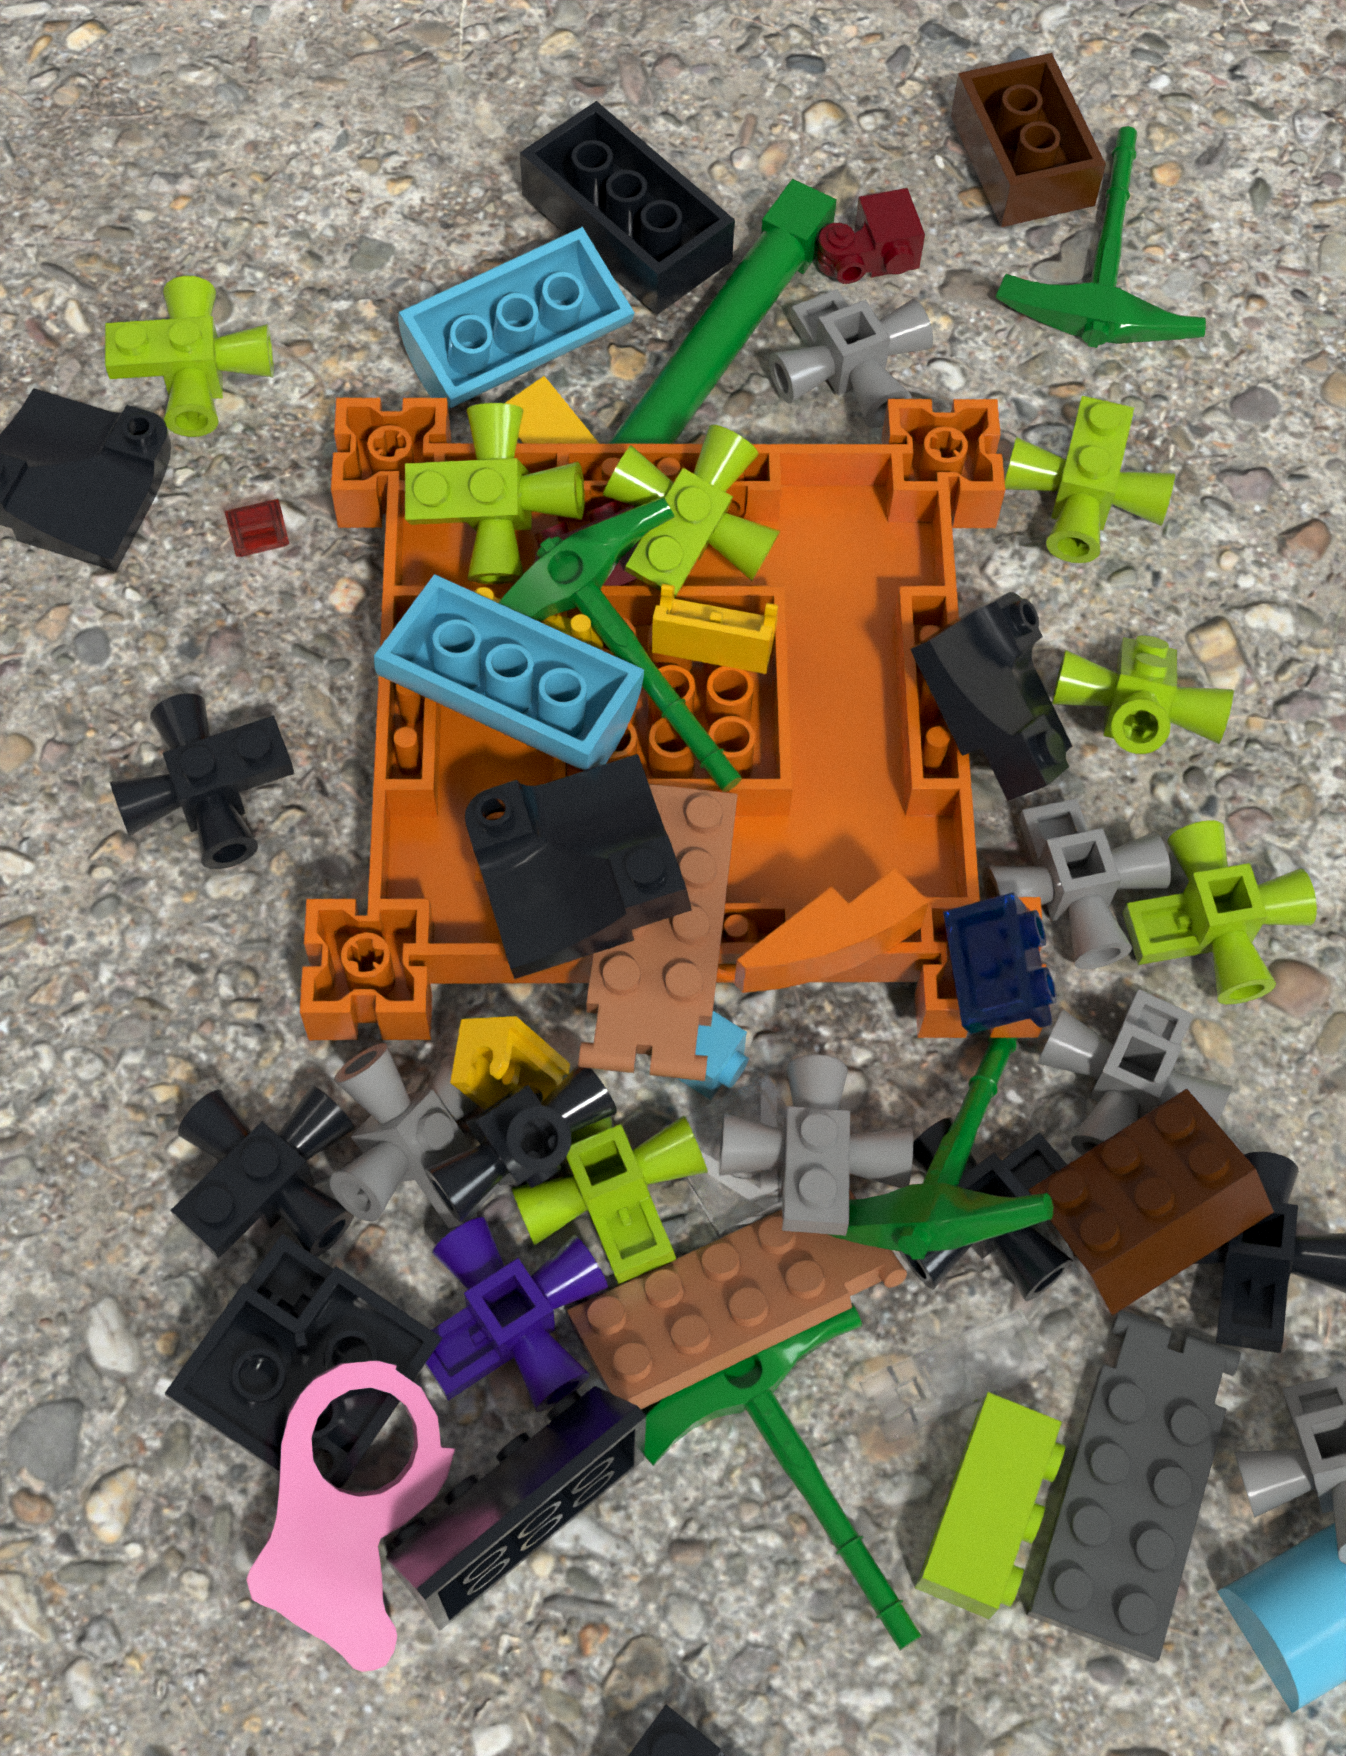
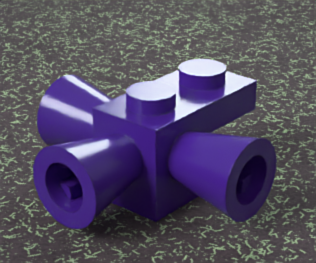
M478 1217L463 1223L437 1243L432 1251L433 1256L468 1289L464 1292L466 1307L431 1330L442 1337V1340L425 1366L448 1401L512 1358L516 1360L536 1412H542L555 1406L565 1396L573 1391H577L588 1380L590 1373L550 1335V1333L555 1331L554 1309L608 1288L607 1281L594 1257L575 1234L531 1276L519 1258L504 1266L484 1217Z

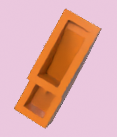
M895 867L849 903L831 886L737 959L734 984L742 993L776 990L818 981L857 967L892 949L921 929L929 902Z

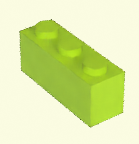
M987 1392L978 1408L915 1589L986 1619H990L997 1612L1000 1603L1008 1607L1012 1606L1024 1573L1023 1568L1014 1565L1021 1541L1029 1544L1033 1543L1045 1511V1506L1035 1503L1042 1479L1049 1482L1054 1481L1065 1452L1066 1445L1056 1442L1062 1421Z

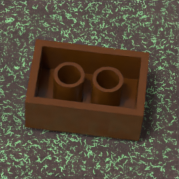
M1052 53L958 73L951 118L1001 227L1095 206L1106 163Z
M1188 1089L1183 1090L1028 1190L1031 1195L1042 1193L1050 1195L1053 1204V1217L1045 1221V1223L1066 1254L1073 1259L1074 1265L1112 1316L1274 1212L1256 1168Z

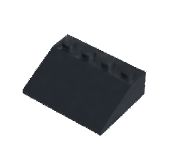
M597 1386L591 1388L582 1397L577 1391L571 1392L548 1412L547 1417L551 1421L531 1438L524 1432L512 1439L497 1454L496 1459L500 1464L480 1480L475 1474L462 1480L444 1498L445 1503L448 1505L428 1523L423 1517L414 1520L394 1537L391 1544L395 1550L387 1555L386 1559L392 1570L439 1631L644 1461L646 1416L637 1405Z

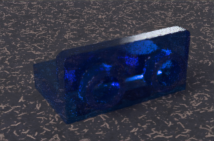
M1014 892L944 911L943 915L962 1027L972 1034L1026 1019H1031L1039 1028L1052 1025L1049 1005L1057 1002V993L1049 969L1047 967L1042 968L1039 947L1046 945V933L1038 911H1030Z

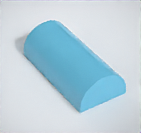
M581 227L399 311L398 323L406 352L422 385L431 398H447L448 409L631 323L635 312L584 228Z
M435 574L374 655V668L379 676L582 771L604 765L609 760L631 720L644 678V669Z
M1334 1522L1217 1591L1291 1713L1296 1712L1346 1681V1564L1342 1563L1338 1557Z

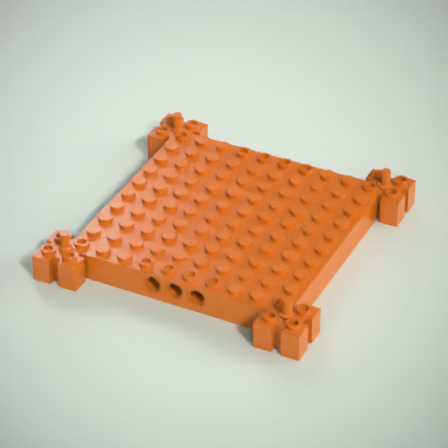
M336 398L334 436L337 452H333L331 493L338 528H382L383 514H386L380 647L434 574L473 592L481 587L489 588L495 598L502 599L515 583L482 584L467 579L476 537V531L467 522L411 525L405 520V463L477 460L473 443H451L447 398H403L402 411H383L381 398ZM888 399L881 437L882 444H752L757 449L759 455L726 491V493L733 496L727 513L779 530L780 533L752 581L709 544L701 559L695 563L675 599L759 615L765 614L766 603L778 605L777 627L766 674L652 653L653 615L656 605L660 606L661 592L640 579L623 586L603 585L600 589L634 632L658 670L679 697L686 700L685 705L719 749H724L723 754L742 777V780L734 788L726 792L737 794V804L716 983H734L737 959L832 886L849 903L895 867L929 902L922 928L892 949L869 961L814 982H918L915 990L917 1038H966L972 1021H989L990 1038H1038L1050 1011L1046 964H1036L1044 943L1041 898L992 897L987 913L981 914L969 753L961 755L910 650L950 622L959 618L952 528H996L1005 494L1002 454H996L1000 440L997 399H954L951 412H933L932 399ZM517 443L514 458H517L530 473L579 462L582 468L585 492L582 519L532 512V530H514L523 574L535 562L538 544L534 534L566 522L569 532L590 523L587 512L616 501L615 499L603 496V493L616 466L630 445L671 481L675 482L682 468L694 473L703 444ZM619 501L621 509H625L627 507L632 506L630 504ZM576 607L554 616L560 615L572 619L574 616L582 613ZM604 643L602 651L615 656ZM379 676L367 915H359L356 899H306L304 946L310 966L302 967L300 1015L308 1040H358V1023H378L382 1040H431V984L589 983L593 954L514 979L485 883L474 881L478 861L465 823V812L468 804L477 794L484 790L505 784L509 780H518L520 784L526 786H536L583 771ZM641 688L631 720L618 746L606 764L638 754L648 784L722 792L705 768H700L701 763L669 721L666 718H662V712L645 690ZM495 812L488 815L486 819L489 817L499 819L504 814L503 812Z

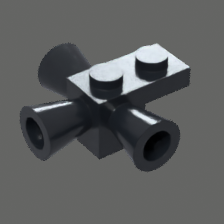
M185 693L161 701L151 711L150 720L170 749L162 752L170 774L109 781L127 833L130 837L182 807L190 832L198 830L202 865L209 869H225L236 866L252 857L258 849L257 841L240 817L246 813L239 792L295 774L275 717L273 715L210 736L206 702L202 696Z
M577 1065L541 1103L530 1086L525 1085L517 1087L467 1121L466 1124L480 1145L429 1166L424 1171L444 1205L461 1222L497 1183L500 1186L527 1184L531 1189L558 1172L562 1168L560 1163L566 1158L571 1149V1133L616 1114L615 1103L591 1068H582Z
M311 1085L278 1134L263 1121L251 1131L222 1090H214L202 1097L187 1112L179 1125L178 1136L217 1158L220 1162L170 1211L174 1218L218 1259L259 1218L270 1228L283 1218L302 1247L315 1257H318L341 1238L350 1226L354 1215L348 1212L336 1199L314 1187L315 1183L307 1160L353 1131L355 1127L346 1113L327 1094L316 1086Z
M951 1117L944 1118L933 1124L913 1141L912 1164L925 1174L929 1170L943 1137L948 1133L954 1122ZM1038 1133L1002 1161L994 1152L977 1164L970 1152L968 1162L957 1187L1000 1197L1031 1195L1028 1191L1030 1188L1067 1164L1046 1139ZM1031 1226L953 1250L928 1251L924 1259L912 1260L910 1255L899 1251L915 1275L927 1287L934 1290L970 1247L975 1250L981 1259H984L997 1249L1025 1301L1037 1297L1048 1289L1073 1264V1259Z
M1251 1152L1244 1154V1156L1256 1168L1274 1212L1194 1264L1224 1263L1216 1343L1281 1353L1290 1274L1346 1293V1233L1296 1235L1298 1205L1288 1204L1299 1172L1298 1166L1291 1159L1280 1154Z

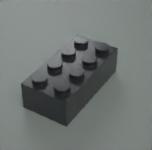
M595 101L520 152L522 195L564 233L568 234L583 227L610 273L655 314L658 315L732 262L735 219L599 102Z

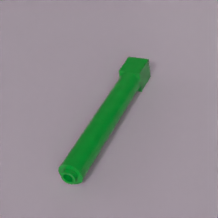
M791 179L762 219L760 236L608 444L675 443L796 272L804 274L816 258L821 230L826 225L834 223L837 199Z

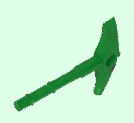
M1124 126L1118 130L1116 145L1112 151L1113 164L1109 189L1105 193L1107 201L1103 226L1095 253L1091 282L1074 285H1054L1029 281L1005 274L995 296L1009 307L1032 319L1065 333L1081 337L1087 343V346L1094 348L1106 342L1123 344L1202 338L1205 336L1206 330L1205 317L1183 316L1168 312L1116 287L1121 258L1126 204L1130 198L1129 185L1132 165L1136 158L1137 131L1130 126Z
M665 497L658 498L572 534L563 541L560 537L552 539L549 537L540 544L541 547L537 551V556L540 559L509 589L499 601V604L539 622L552 615L577 607L583 615L590 618L591 626L616 657L644 669L642 688L662 712V718H666L699 760L701 763L700 768H705L722 792H727L734 788L742 780V777L723 754L724 749H719L685 705L686 700L681 699L652 662L634 632L600 590L621 558L643 536L675 517Z
M989 1035V1044L975 1075L969 1079V1089L953 1124L938 1147L923 1183L911 1184L878 1196L849 1200V1225L846 1236L828 1235L862 1245L902 1251L910 1255L912 1260L924 1259L928 1251L953 1250L1052 1219L1053 1204L1050 1195L1047 1193L1020 1197H1000L957 1187L968 1162L978 1128L991 1098L997 1094L998 1082L1011 1053L1016 1050L1018 1038H990Z
M851 1303L852 1308L662 1399L646 1415L645 1457L654 1466L677 1441L691 1430L714 1418L747 1411L782 1469L805 1498L837 1549L836 1555L840 1554L877 1614L876 1619L881 1620L899 1651L921 1638L922 1635L903 1607V1600L898 1599L863 1543V1536L858 1535L829 1489L808 1447L774 1395V1391L798 1362L831 1339L862 1327L859 1314L854 1304Z

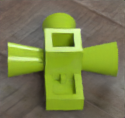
M180 276L167 282L163 289L170 319L105 323V367L109 379L163 376L169 395L164 417L167 428L181 436L199 437L213 432L218 426L219 420L213 399L223 398V371L274 377L272 341L268 324L218 337L213 316H211L216 298L214 286L209 281L200 277Z
M1082 396L1066 459L1016 437L1005 478V490L1057 491L1051 519H1056L1057 521L1046 540L1047 549L1055 557L1071 563H1087L1095 560L1100 554V530L1104 529L1112 504L1162 526L1173 490L1175 473L1120 472L1135 407Z
M507 403L476 404L467 408V415L477 460L405 463V520L411 525L467 522L476 531L467 579L482 584L516 583L523 575V569L514 530H532V512L582 519L585 504L582 468L579 462H574L530 473L517 458H514L523 409Z
M710 425L694 473L682 468L675 482H673L630 445L611 475L603 496L635 507L665 497L675 517L652 529L642 537L626 564L625 571L660 592L662 583L674 585L675 599L695 563L701 559L710 544L752 581L780 531L728 514L733 496L726 493V491L759 455L757 449L739 434L719 425Z
M1140 635L1136 637V640L1126 637L1122 638L1117 656L1116 672L1065 649L1053 692L1052 704L1107 707L1104 717L1103 736L1113 738L1122 749L1130 753L1147 754L1159 749L1166 742L1170 733V722L1220 744L1229 719L1234 690L1177 687V649L1169 648V644L1166 641L1157 637Z
M1215 820L1200 821L1178 829L1169 836L1167 844L1189 880L1184 892L1126 903L1122 912L1138 965L1213 952L1217 1001L1226 1005L1240 1004L1268 994L1275 988L1276 982L1252 942L1262 925L1312 926L1317 915V903L1314 887L1309 875L1304 869L1299 868L1257 885L1250 863L1228 867L1225 831L1222 822Z
M685 1115L633 1150L622 1125L613 1127L610 1116L571 1133V1149L566 1157L573 1175L545 1180L531 1189L527 1184L511 1187L534 1245H537L588 1210L618 1284L677 1260L647 1185L708 1173V1169Z

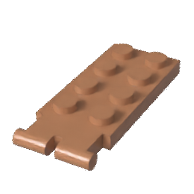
M649 784L684 879L692 911L633 929L634 941L593 954L586 1006L587 1013H596L598 1015L594 1043L581 1042L578 1067L634 1073L636 1055L646 1054L651 1055L650 1075L705 1081L708 1056L695 1055L699 1025L711 1026L737 794Z
M849 1188V1200L856 1199ZM779 1210L679 1257L675 1261L660 1266L567 1310L571 1325L606 1391L637 1405L641 1410L852 1308L850 1296L881 1281L888 1288L898 1286L905 1280L907 1272L892 1250L862 1245L835 1238L828 1234L782 1231V1210Z

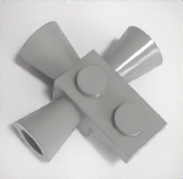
M838 289L791 307L790 320L807 345V348L771 353L769 357L773 382L785 402L789 404L828 379L838 396L854 390L866 425L871 428H879L884 425L888 399H912L911 394L885 369L888 356L928 350L933 345V331L929 317L917 300H909L881 320L877 318L866 299L848 306Z
M1077 798L1023 809L1019 817V823L1034 866L985 867L983 884L988 907L992 897H1040L1041 905L1047 904L1052 922L1070 919L1074 963L1079 969H1095L1107 966L1127 956L1131 952L1132 946L1111 913L1109 906L1117 889H1166L1169 887L1171 881L1170 861L1161 836L1157 832H1151L1110 850L1103 828L1088 831Z
M1138 989L1116 1039L1111 1044L1064 1009L1061 1010L1037 1064L1098 1078L1089 1097L1098 1103L1071 1138L1072 1146L1081 1155L1151 1112L1156 1105H1162L1185 1089L1191 1092L1215 1122L1218 1123L1231 1093L1232 1086L1172 1071L1182 1049L1180 1045L1194 1014Z
M385 1043L374 1045L349 1060L335 1075L334 1081L371 1115L351 1136L363 1154L333 1173L330 1177V1187L334 1196L352 1215L365 1221L378 1220L399 1183L415 1180L448 1228H454L469 1221L499 1188L500 1185L497 1183L468 1215L459 1222L439 1198L424 1171L429 1166L473 1148L456 1122L478 1108L479 1105L450 1083L455 1055H449L444 1058L425 1091L410 1094L405 1089L388 1046Z
M820 1054L804 1055L792 1060L786 1068L793 1106L787 1107L783 1129L723 1113L719 1176L780 1168L779 1197L783 1198L782 1231L846 1236L849 1225V1174L898 1188L908 1186L912 1170L913 1132L911 1127L850 1134V1111L838 1110L848 1073L847 1066L839 1059Z
M1344 1372L1282 1388L1301 1449L1234 1453L1254 1518L1315 1489L1322 1513L1334 1511L1338 1557L1342 1563L1346 1564V1373Z

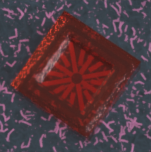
M279 499L224 511L236 557H243L289 545Z

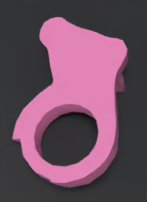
M377 1360L340 1363L314 1377L294 1400L288 1411L285 1432L281 1443L276 1521L272 1533L268 1532L265 1547L250 1568L246 1579L252 1600L262 1606L276 1610L298 1627L325 1641L341 1654L353 1669L361 1672L373 1671L386 1666L394 1653L397 1640L396 1627L387 1615L383 1603L382 1571L378 1549L380 1539L405 1525L435 1499L448 1477L455 1448L441 1446L438 1416L422 1388L395 1370L396 1365ZM374 1388L391 1393L403 1403L413 1423L414 1445L407 1465L395 1480L377 1490L355 1493L335 1487L320 1474L313 1460L311 1438L319 1415L333 1399L350 1390Z

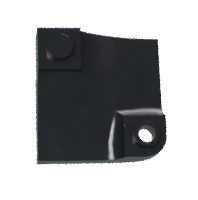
M33 388L16 416L0 434V525L11 528L16 540L116 572L148 513L165 476L171 454V440L166 423L157 414L130 405H126L123 412L116 413Z
M1008 592L972 609L910 649L961 755L963 756L982 748L1007 801L1046 787L1069 768L1066 752L1073 747L1032 661V649L1035 643L1043 637L1039 630L1037 611L1029 600L1022 599L1014 592Z
M638 754L541 785L526 786L520 784L518 780L511 781L480 792L467 806L465 812L466 827L484 879L514 979L634 941L633 929L692 911L687 888L673 847L664 828ZM505 812L504 815L497 820L486 819V817L492 813Z
M282 1234L246 1284L243 1283L168 1387L165 1396L257 1458L275 1474L280 1476L281 1443L285 1432L288 1411L297 1396L314 1377L340 1363L377 1360L396 1365L395 1370L414 1382L441 1342L442 1337L336 1265L334 1268L330 1267ZM374 1388L350 1390L333 1399L319 1415L311 1438L312 1452L323 1451L332 1458L333 1466L331 1470L322 1476L335 1487L342 1488L399 1404L400 1401L391 1393Z

